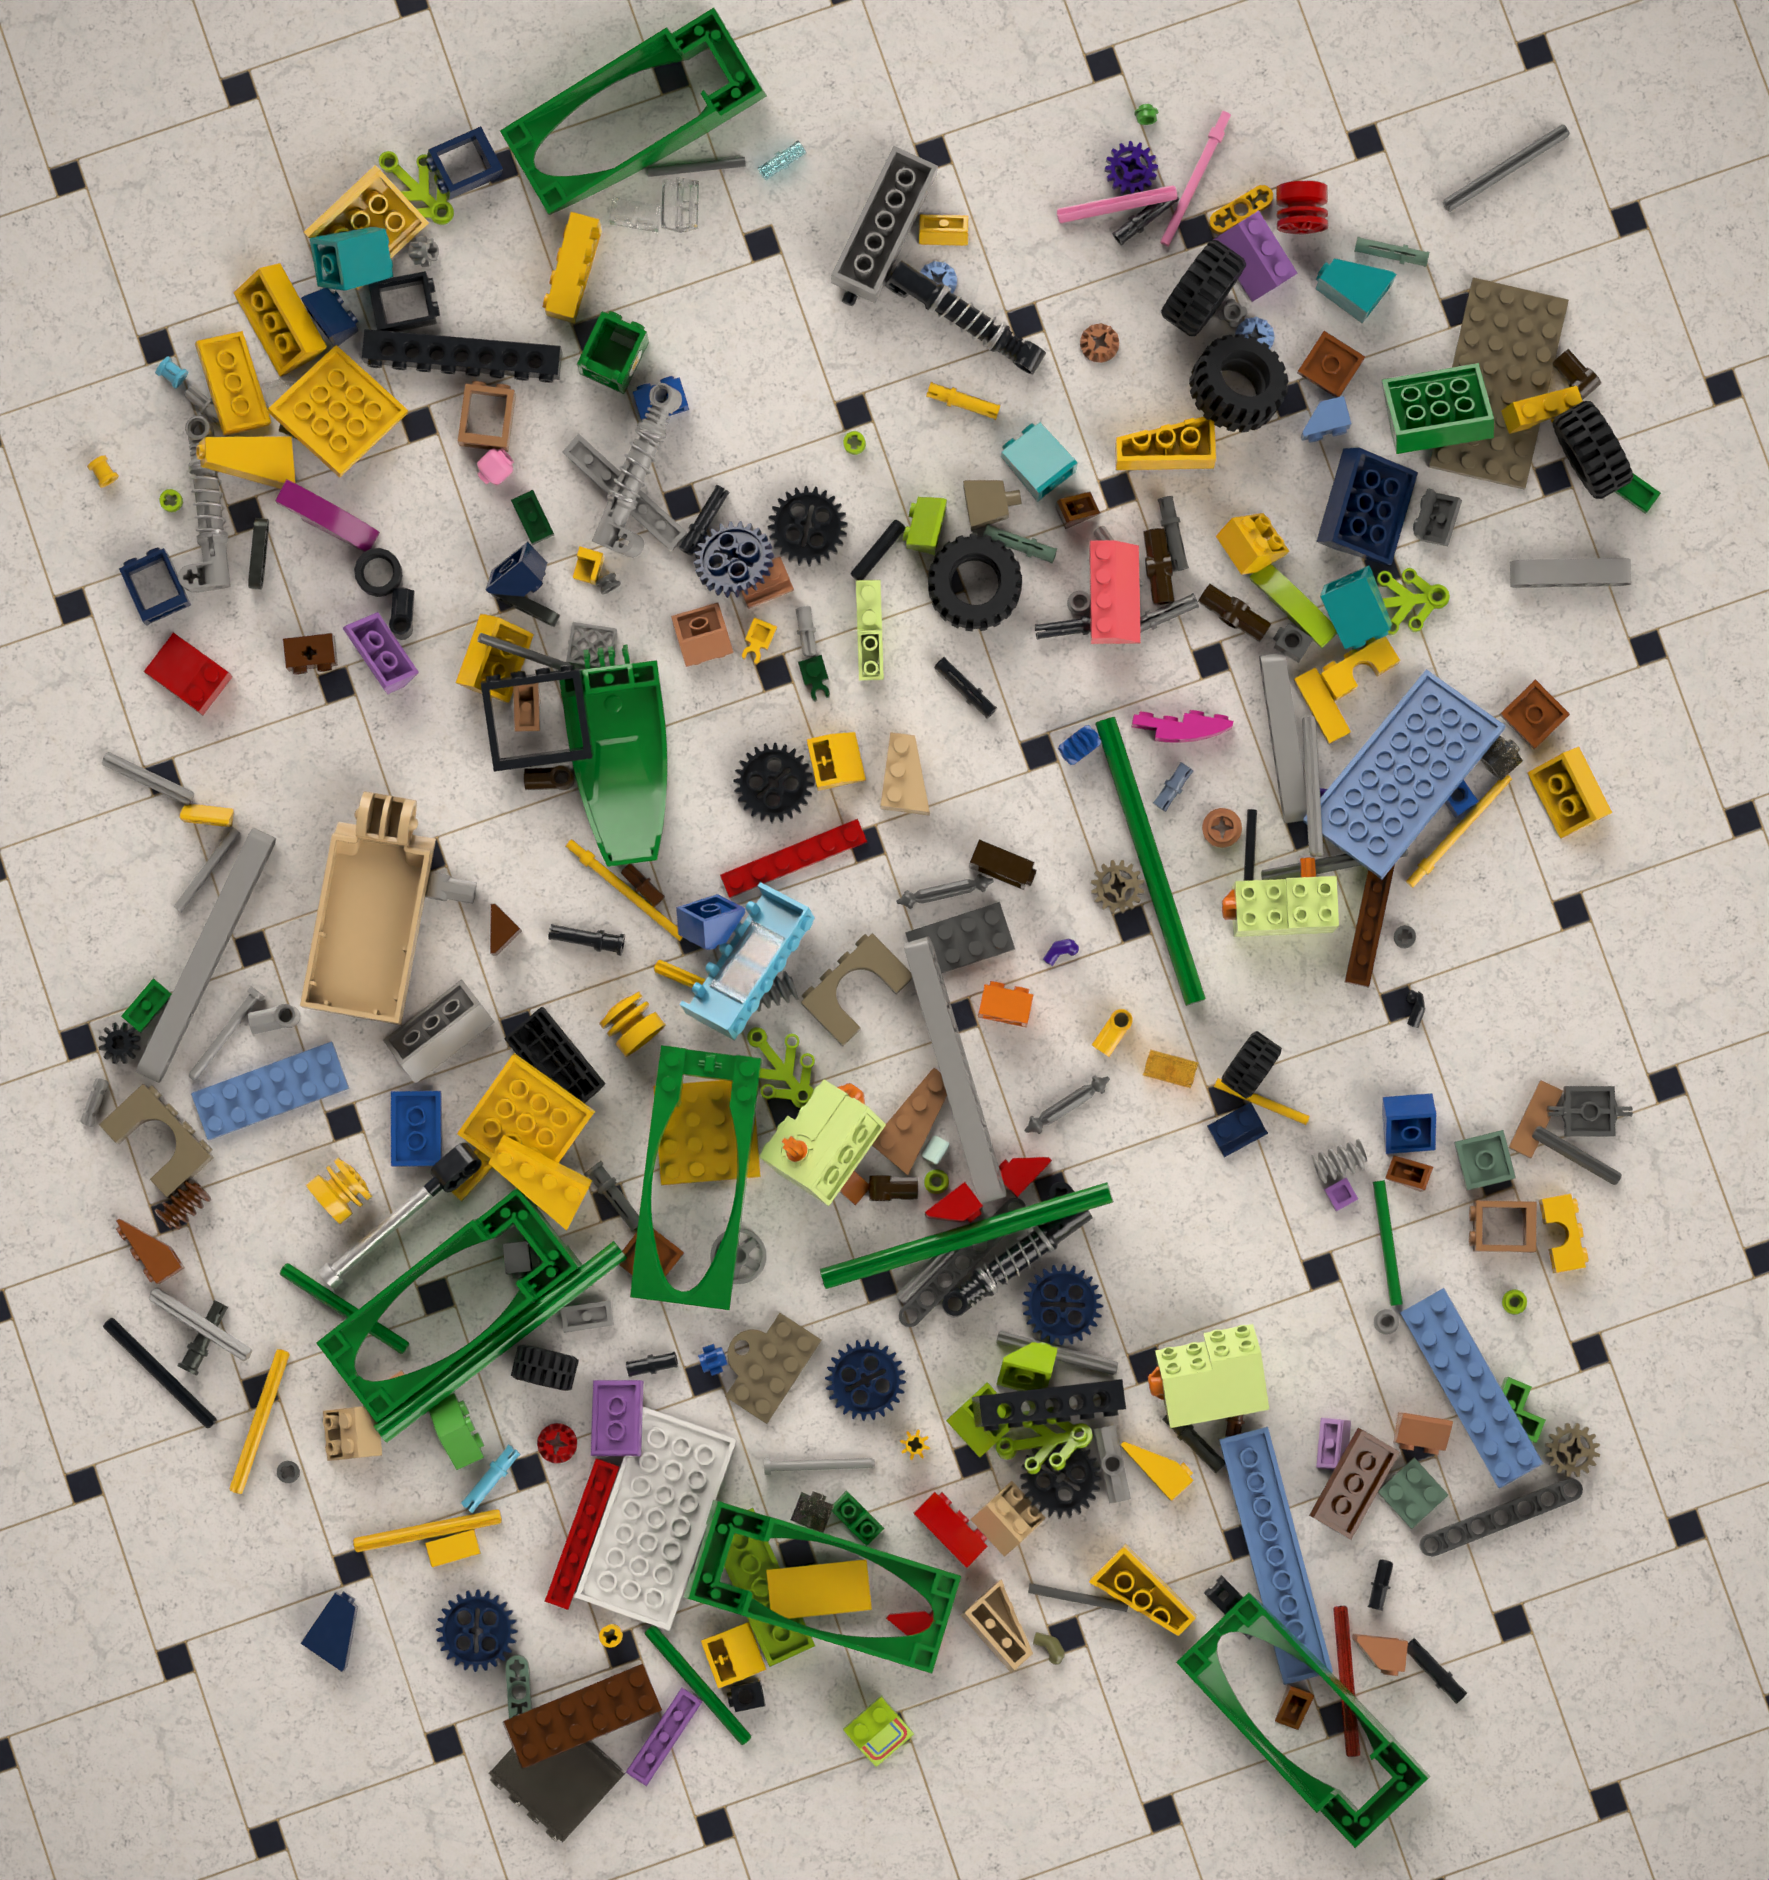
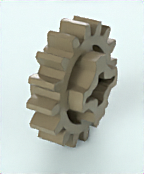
M1111 860L1110 867L1102 864L1103 872L1095 871L1094 873L1098 880H1091V884L1096 886L1095 889L1091 890V894L1098 895L1094 902H1102L1103 911L1110 907L1111 914H1114L1116 909H1119L1121 914H1124L1125 907L1133 910L1132 902L1140 903L1141 901L1137 894H1144V890L1139 888L1140 885L1144 884V880L1137 879L1141 872H1133L1132 863L1125 867L1124 860H1121L1119 865H1116L1114 860ZM1120 871L1128 874L1131 877V879H1125L1124 877H1122L1120 875ZM1110 873V881L1107 884L1101 885L1102 879ZM1115 877L1119 885H1124L1121 889L1120 897L1116 889H1111L1114 885ZM1134 889L1131 898L1125 901V893L1128 890ZM1104 895H1110L1111 897H1113L1115 899V903L1107 900L1104 897Z
M1565 1423V1430L1557 1426L1555 1428L1557 1435L1549 1434L1548 1436L1552 1439V1442L1545 1443V1446L1550 1448V1452L1545 1453V1456L1552 1457L1553 1459L1550 1461L1549 1466L1557 1465V1473L1565 1470L1566 1477H1570L1572 1472H1574L1576 1477H1580V1470L1588 1474L1589 1468L1587 1466L1597 1465L1593 1461V1457H1600V1454L1595 1452V1448L1599 1447L1600 1443H1593L1592 1441L1596 1435H1588V1427L1580 1430L1579 1423H1575L1573 1428H1571L1569 1423ZM1570 1433L1568 1440L1558 1443L1562 1436ZM1580 1435L1586 1440L1588 1448H1585L1580 1442ZM1574 1443V1448L1578 1449V1453H1574L1570 1457L1571 1453L1567 1451V1447L1572 1446ZM1556 1451L1562 1454L1565 1464L1558 1459ZM1587 1457L1581 1465L1575 1467L1578 1459Z

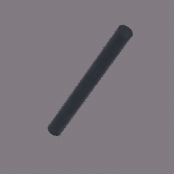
M1254 809L1247 810L1244 881L1254 880L1257 810Z

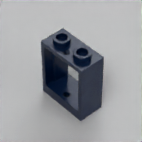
M481 126L428 149L427 159H425L431 173L434 172L438 179L436 183L441 194L445 193L448 200L500 178L503 171ZM473 142L487 170L453 184L439 156Z
M157 547L146 552L145 557L138 560L137 558L129 559L123 563V567L119 568L138 613L146 626L191 606L187 594L178 580V574L169 554L164 548L160 549ZM164 561L179 595L145 609L131 575Z

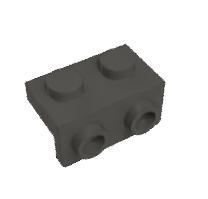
M1428 488L1426 494L1421 498L1419 517L1415 519L1413 524L1414 535L1422 542L1448 547L1462 500L1459 497L1436 493L1433 489Z

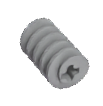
M1360 1139L1356 1140V1147L1351 1142L1346 1144V1150L1341 1145L1337 1146V1154L1330 1148L1328 1149L1327 1157L1323 1152L1318 1153V1160L1311 1155L1316 1172L1324 1183H1327V1175L1336 1180L1338 1171L1345 1177L1347 1168L1354 1174L1356 1165L1363 1171L1365 1170V1162H1367L1366 1153Z

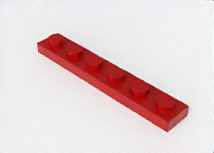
M855 819L720 874L729 898L757 888L760 882L763 884L769 883L867 843L859 820Z
M597 1458L595 1459L544 1602L569 1610L620 1466Z

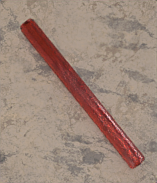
M1340 1605L1333 1608L1339 1680L1355 1696L1348 1608L1345 1605ZM1341 1698L1346 1755L1348 1757L1360 1756L1358 1720L1350 1707Z

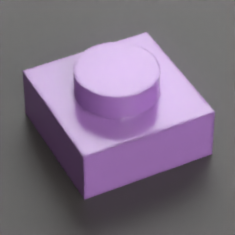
M1347 1178L1324 1189L1335 1211L1358 1200Z

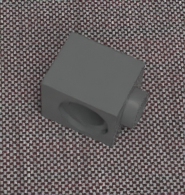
M1288 623L1285 629L1280 627L1273 638L1276 641L1274 649L1281 653L1284 652L1286 656L1299 663L1314 638ZM1288 636L1295 637L1298 645L1294 648L1288 647L1285 644V638Z
M527 1241L502 1244L507 1275L512 1274V1279L524 1278L527 1276V1272L533 1271L530 1245Z

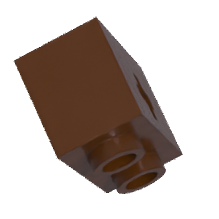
M332 633L283 639L286 669L289 672L293 671L294 675L308 673L307 669L316 668L318 672L331 671L333 666H338L335 636ZM312 649L316 655H313L312 660H309L305 655H308L309 650Z

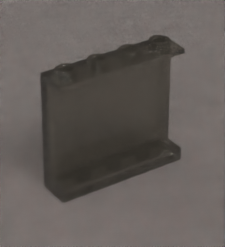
M589 1741L524 1769H521L512 1747L488 1774L492 1776L490 1781L498 1789L501 1790L504 1787L510 1793L508 1798L516 1806L520 1807L523 1805L529 1811L527 1816L537 1825L541 1822L548 1828L545 1832L555 1842L558 1840L564 1842L626 1772L593 1741Z

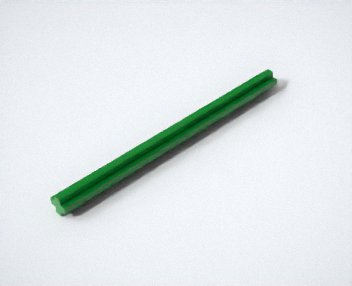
M1116 717L1100 720L1095 725L1185 1005L1188 1006L1204 1001L1206 997Z
M1108 1182L821 1268L820 1274L825 1289H829L1114 1202Z
M614 1241L375 1424L374 1428L388 1443L627 1259L625 1254Z

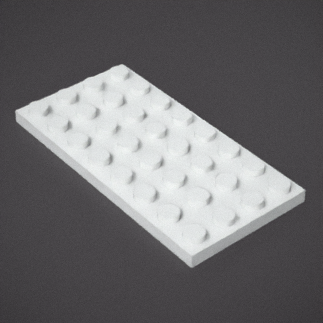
M643 1406L641 1456H624L575 1598L670 1631L707 1526L706 1522L712 1502L717 1498L737 1439Z

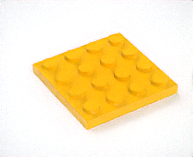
M335 345L268 408V413L340 478L407 415L408 409L342 349Z
M514 1053L457 1134L490 1158L502 1136L505 1135L559 1163L596 1111Z
M715 1080L683 1083L682 1104L673 1111L658 1150L661 1186L737 1179V1145L734 1123L729 1107L733 1082ZM756 1117L747 1178L761 1177Z

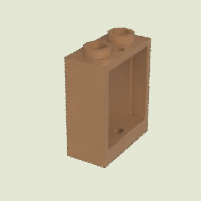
M472 381V384H465L458 434L459 446L486 450L492 448L499 450L502 448L506 452L509 451L516 399L515 390L511 389V386L496 384V387L486 386L485 382ZM472 394L507 398L502 437L467 433Z
M1474 1201L1473 1206L1469 1207V1221H1473V1231H1469V1246H1473V1252H1536L1537 1202ZM1483 1208H1523V1245H1482Z

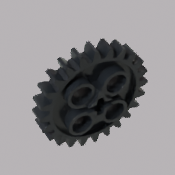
M807 486L804 487V493H800L797 487L793 496L789 492H785L787 500L784 501L778 498L780 508L772 506V510L776 515L768 517L770 521L774 522V524L768 526V530L775 531V533L769 536L770 540H777L773 545L774 549L782 547L780 556L782 557L788 553V562H792L794 558H797L798 566L802 564L803 560H806L808 567H810L814 559L818 565H821V557L829 561V552L837 555L838 551L835 546L844 545L839 537H847V533L841 530L848 527L847 522L841 521L846 517V512L838 513L842 508V504H833L836 499L835 496L827 499V490H824L821 495L818 494L816 486L812 493L809 492ZM813 505L814 511L811 525L814 528H809L806 546L802 547L801 543L804 537V526L802 525H806L809 508ZM794 507H803L805 514L801 517H795L791 513ZM819 512L829 514V519L826 522H819L815 517ZM791 530H796L800 533V537L795 541H790L786 538V534ZM819 535L824 539V542L820 546H814L810 543L811 538Z
M775 742L773 749H769L766 743L764 744V751L754 747V756L748 752L746 753L748 762L739 761L743 770H735V773L741 776L733 780L735 784L740 785L734 792L742 794L738 799V803L746 802L743 808L744 811L753 809L751 813L752 818L758 813L761 814V822L765 820L766 816L770 818L771 824H773L775 817H779L780 822L783 823L784 815H787L792 820V811L795 810L801 814L799 805H808L804 797H812V793L807 788L814 787V783L807 781V779L813 777V773L805 772L810 767V764H801L804 756L801 755L796 758L795 748L788 753L786 744H784L781 750L778 749ZM772 760H778L782 766L780 770L773 772L768 769V763ZM785 769H791L789 773L779 779L778 788L772 786L761 798H757V795L770 785V778L776 780ZM755 776L762 778V786L752 788L749 785L751 778ZM788 778H795L798 781V786L794 790L785 788L784 783ZM772 794L780 798L779 804L773 807L766 803V798Z
M1065 1443L1058 1444L1041 1464V1466H1046L1054 1474L1044 1471L1042 1468L1036 1474L1028 1472L1021 1474L1020 1479L1026 1480V1483L1021 1485V1489L1029 1490L1024 1498H1033L1030 1506L1040 1505L1038 1513H1042L1045 1509L1048 1510V1518L1052 1516L1053 1512H1057L1058 1519H1061L1064 1512H1066L1068 1518H1071L1073 1510L1080 1515L1081 1505L1088 1509L1090 1505L1087 1499L1091 1501L1096 1500L1095 1495L1091 1492L1100 1491V1487L1094 1483L1102 1480V1477L1095 1476V1473L1101 1469L1100 1467H1093L1097 1458H1088L1090 1449L1083 1452L1082 1448H1076L1065 1461L1064 1468L1055 1470L1051 1467L1049 1458L1054 1453H1060L1066 1445ZM1032 1448V1453L1035 1456L1039 1450ZM1026 1455L1025 1459L1033 1456ZM1030 1463L1029 1468L1036 1467L1037 1463ZM1022 1464L1021 1468L1027 1471L1025 1465ZM1079 1468L1083 1470L1085 1477L1081 1480H1076L1072 1477L1071 1471ZM1064 1473V1479L1067 1482H1070L1071 1484L1080 1487V1490H1075L1071 1485H1069L1067 1482L1063 1480L1060 1483L1056 1482V1475ZM1040 1476H1045L1049 1479L1050 1485L1042 1488L1037 1484L1036 1479ZM1066 1489L1071 1493L1072 1498L1069 1501H1063L1059 1498L1058 1492Z

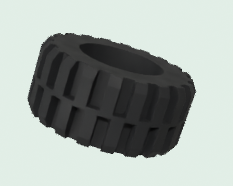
M1211 240L1196 257L1168 297L1161 310L1163 318L1188 336H1197L1241 276L1246 267L1244 258L1219 240Z
M1229 334L1222 338H1217L1212 341L1210 346H1207L1191 371L1192 375L1189 378V385L1192 387L1190 390L1191 397L1196 399L1195 406L1199 411L1202 410L1204 412L1203 416L1207 420L1211 419L1215 422L1214 425L1219 428L1224 426L1227 428V431L1232 432L1239 429L1241 433L1249 432L1250 429L1257 430L1270 421L1287 395V384L1289 381L1287 373H1284L1286 368L1283 361L1280 362L1278 360L1279 355L1275 350L1272 352L1268 344L1258 342V338L1252 336L1245 338L1243 334H1236L1234 337ZM1230 370L1244 375L1252 383L1256 396H1244L1233 391L1224 381L1221 371Z
M1583 401L1555 417L1552 425L1558 441L1572 468L1593 498L1603 499L1632 481L1634 475L1626 454L1610 425H1608L1606 419L1593 402Z
M973 533L968 537H963V535L956 537L955 541L947 542L943 545V549L937 552L929 569L928 592L935 611L937 610L940 613V617L945 622L948 620L952 623L953 627L966 628L965 631L973 632V629L985 631L988 627L1000 625L1002 620L1007 619L1011 615L1021 595L1022 575L1020 564L1014 557L1015 554L1011 549H1007L1004 546L1005 543L999 539L995 541L989 535L981 537L977 536V533ZM968 561H981L994 569L998 577V589L992 599L979 605L967 604L958 599L952 589V576L961 564Z

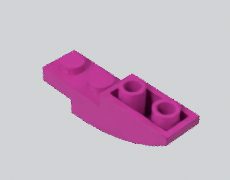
M1190 710L1189 713H1184L1182 722H1178L1177 717L1163 716V719L1154 718L1153 713L1140 711L1139 715L1134 714L1131 727L1156 731L1154 741L1184 743L1220 735L1231 730L1234 721L1228 720V716L1214 714V718L1204 716V712Z

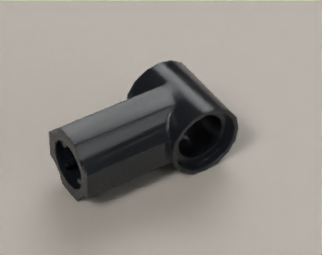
M408 588L393 589L389 628L395 638L399 640H406L413 632L412 621L415 591ZM406 622L408 625L404 631L399 632L395 630L397 623Z

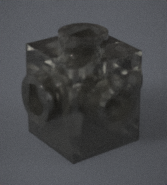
M1501 736L1496 739L1481 758L1486 769L1500 780H1503L1523 762L1518 754L1520 748L1513 740L1507 741Z
M812 1491L811 1495L801 1492L791 1521L824 1533L834 1505L825 1501L827 1496Z

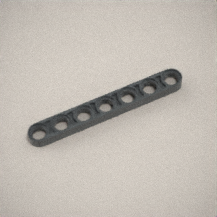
M1011 1198L993 1216L1008 1212V1206L1012 1202H1018L1022 1208L1026 1207V1205L1019 1198ZM1004 1236L988 1240L987 1248L983 1252L974 1250L973 1245L959 1249L902 1307L899 1312L901 1324L905 1327L916 1326ZM964 1255L968 1257L970 1265L967 1269L960 1270L956 1267L955 1260L958 1256ZM942 1273H948L952 1277V1284L947 1288H943L938 1284V1277ZM924 1291H930L934 1294L935 1300L933 1304L927 1306L921 1303L920 1295ZM907 1309L915 1310L917 1313L916 1321L906 1323L902 1317L903 1312Z
M1565 1479L1426 1534L1420 1540V1550L1426 1556H1437L1576 1501L1583 1493L1582 1484L1576 1479ZM1573 1482L1577 1485L1578 1492L1574 1497H1568L1564 1493V1487L1567 1483ZM1544 1492H1551L1554 1495L1555 1500L1551 1506L1542 1504L1541 1496ZM1522 1501H1527L1531 1505V1512L1525 1516L1521 1515L1517 1509L1518 1504ZM1499 1510H1504L1508 1514V1521L1503 1525L1497 1524L1494 1520V1515ZM1480 1519L1484 1522L1485 1529L1481 1534H1475L1471 1530V1524L1474 1520ZM1451 1529H1458L1461 1532L1462 1537L1458 1543H1451L1448 1540V1532ZM1428 1538L1437 1540L1438 1549L1435 1552L1430 1553L1426 1551L1424 1543Z

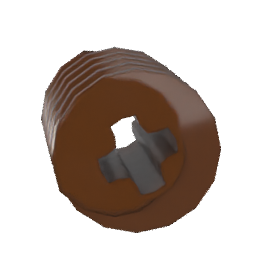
M194 1179L193 1184L187 1181L184 1182L186 1191L180 1188L177 1189L178 1198L173 1195L169 1196L172 1202L171 1205L166 1202L162 1203L165 1209L164 1212L155 1209L158 1217L172 1231V1227L178 1230L182 1228L180 1220L186 1223L189 1222L187 1213L193 1216L197 1214L194 1206L200 1209L204 1208L202 1199L207 1202L211 1201L210 1195Z

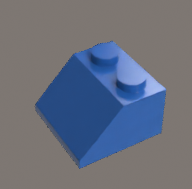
M719 894L676 907L678 935L705 950L715 949L717 945L728 941L744 916L745 908Z
M1432 1093L1382 1097V1119L1386 1154L1436 1150V1109Z

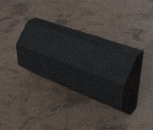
M540 1007L504 1038L519 1057L583 1103H586L606 1084L544 1007Z

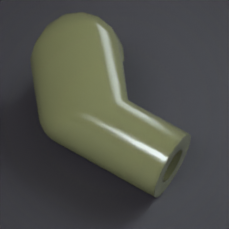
M1038 1632L1035 1633L1033 1644L1047 1649L1049 1661L1052 1664H1060L1065 1657V1652L1056 1637Z

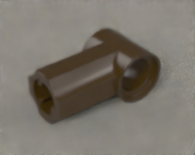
M1569 349L1564 351L1552 363L1568 381L1569 387H1578L1582 400L1601 385V380L1596 373L1588 367L1585 368Z
M562 765L548 768H524L525 790H568L575 781L572 771ZM561 772H566L568 774L567 781L563 784H558L556 781L557 775Z
M889 1175L869 1176V1201L918 1199V1178H892Z

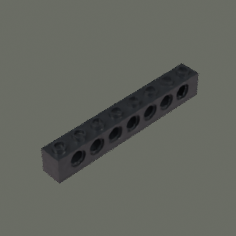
M364 329L362 360L371 368H382V365H390L395 370H406L407 367H413L419 372H431V369L441 370L443 374L451 375L455 374L456 371L465 372V375L474 377L484 373L490 374V377L503 379L507 375L514 376V379L528 381L529 377L539 378L540 382L545 383L560 380L561 346ZM386 346H393L395 351L392 355L385 356L382 354L383 349ZM409 349H419L418 356L409 358L407 356ZM435 350H442L444 352L443 357L439 360L432 359L431 354ZM460 352H466L468 358L464 362H458L455 360L456 355ZM484 354L493 356L489 364H482L480 362V358ZM509 356L517 358V363L513 366L505 365L504 361ZM534 358L542 360V364L538 368H531L529 362Z

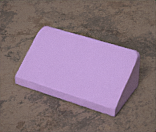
M1321 1418L1316 1468L1335 1470L1350 1441L1351 1421Z

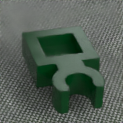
M822 655L799 661L798 665L805 687L813 686L811 690L812 700L814 702L817 701L816 692L818 690H823L826 698H829V689L822 683L829 680Z

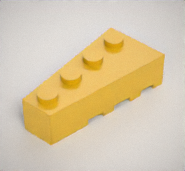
M570 212L568 224H566L563 233L562 247H559L556 261H558L556 270L552 271L549 284L552 285L550 293L545 294L542 307L546 308L547 316L575 324L602 233L599 219Z
M1205 417L1190 418L1177 424H1167L1157 429L1143 430L1116 437V470L1214 469L1216 462L1215 422L1211 419L1207 420Z
M505 1135L502 1136L488 1163L566 1231L593 1181Z
M1126 1543L1089 1580V1583L1099 1587L1107 1592V1594L1119 1599L1177 1636L1197 1617V1614Z

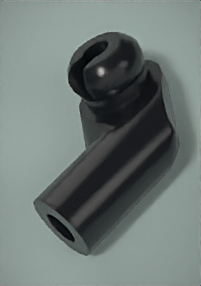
M1410 990L1406 1001L1413 1004V1009L1407 1024L1419 1028L1425 1013L1424 996L1420 991Z

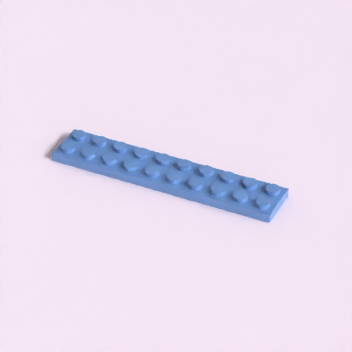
M1263 1427L1221 1438L1219 1443L1262 1605L1333 1672L1268 1427ZM1273 1645L1284 1685L1320 1676L1293 1655Z

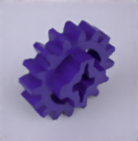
M1129 141L1128 147L1120 143L1119 151L1113 148L1111 150L1113 157L1106 158V162L1110 165L1105 166V172L1111 173L1107 176V182L1114 181L1112 188L1121 187V194H1124L1126 190H1129L1130 194H1133L1137 189L1139 192H1143L1144 185L1148 188L1152 186L1149 179L1156 180L1157 175L1152 172L1158 170V165L1152 164L1156 160V156H1149V147L1145 150L1141 149V142H1139L1137 147L1133 146L1132 141ZM1130 153H1131V155L1128 156V157H1125V158L1121 157V156H1123V155H1125V154H1130ZM1140 157L1145 160L1148 168L1142 165ZM1130 165H1135V169L1129 172L1128 168ZM1116 171L1121 172L1122 180L1117 176ZM1136 179H1141V181L1137 183H1131Z

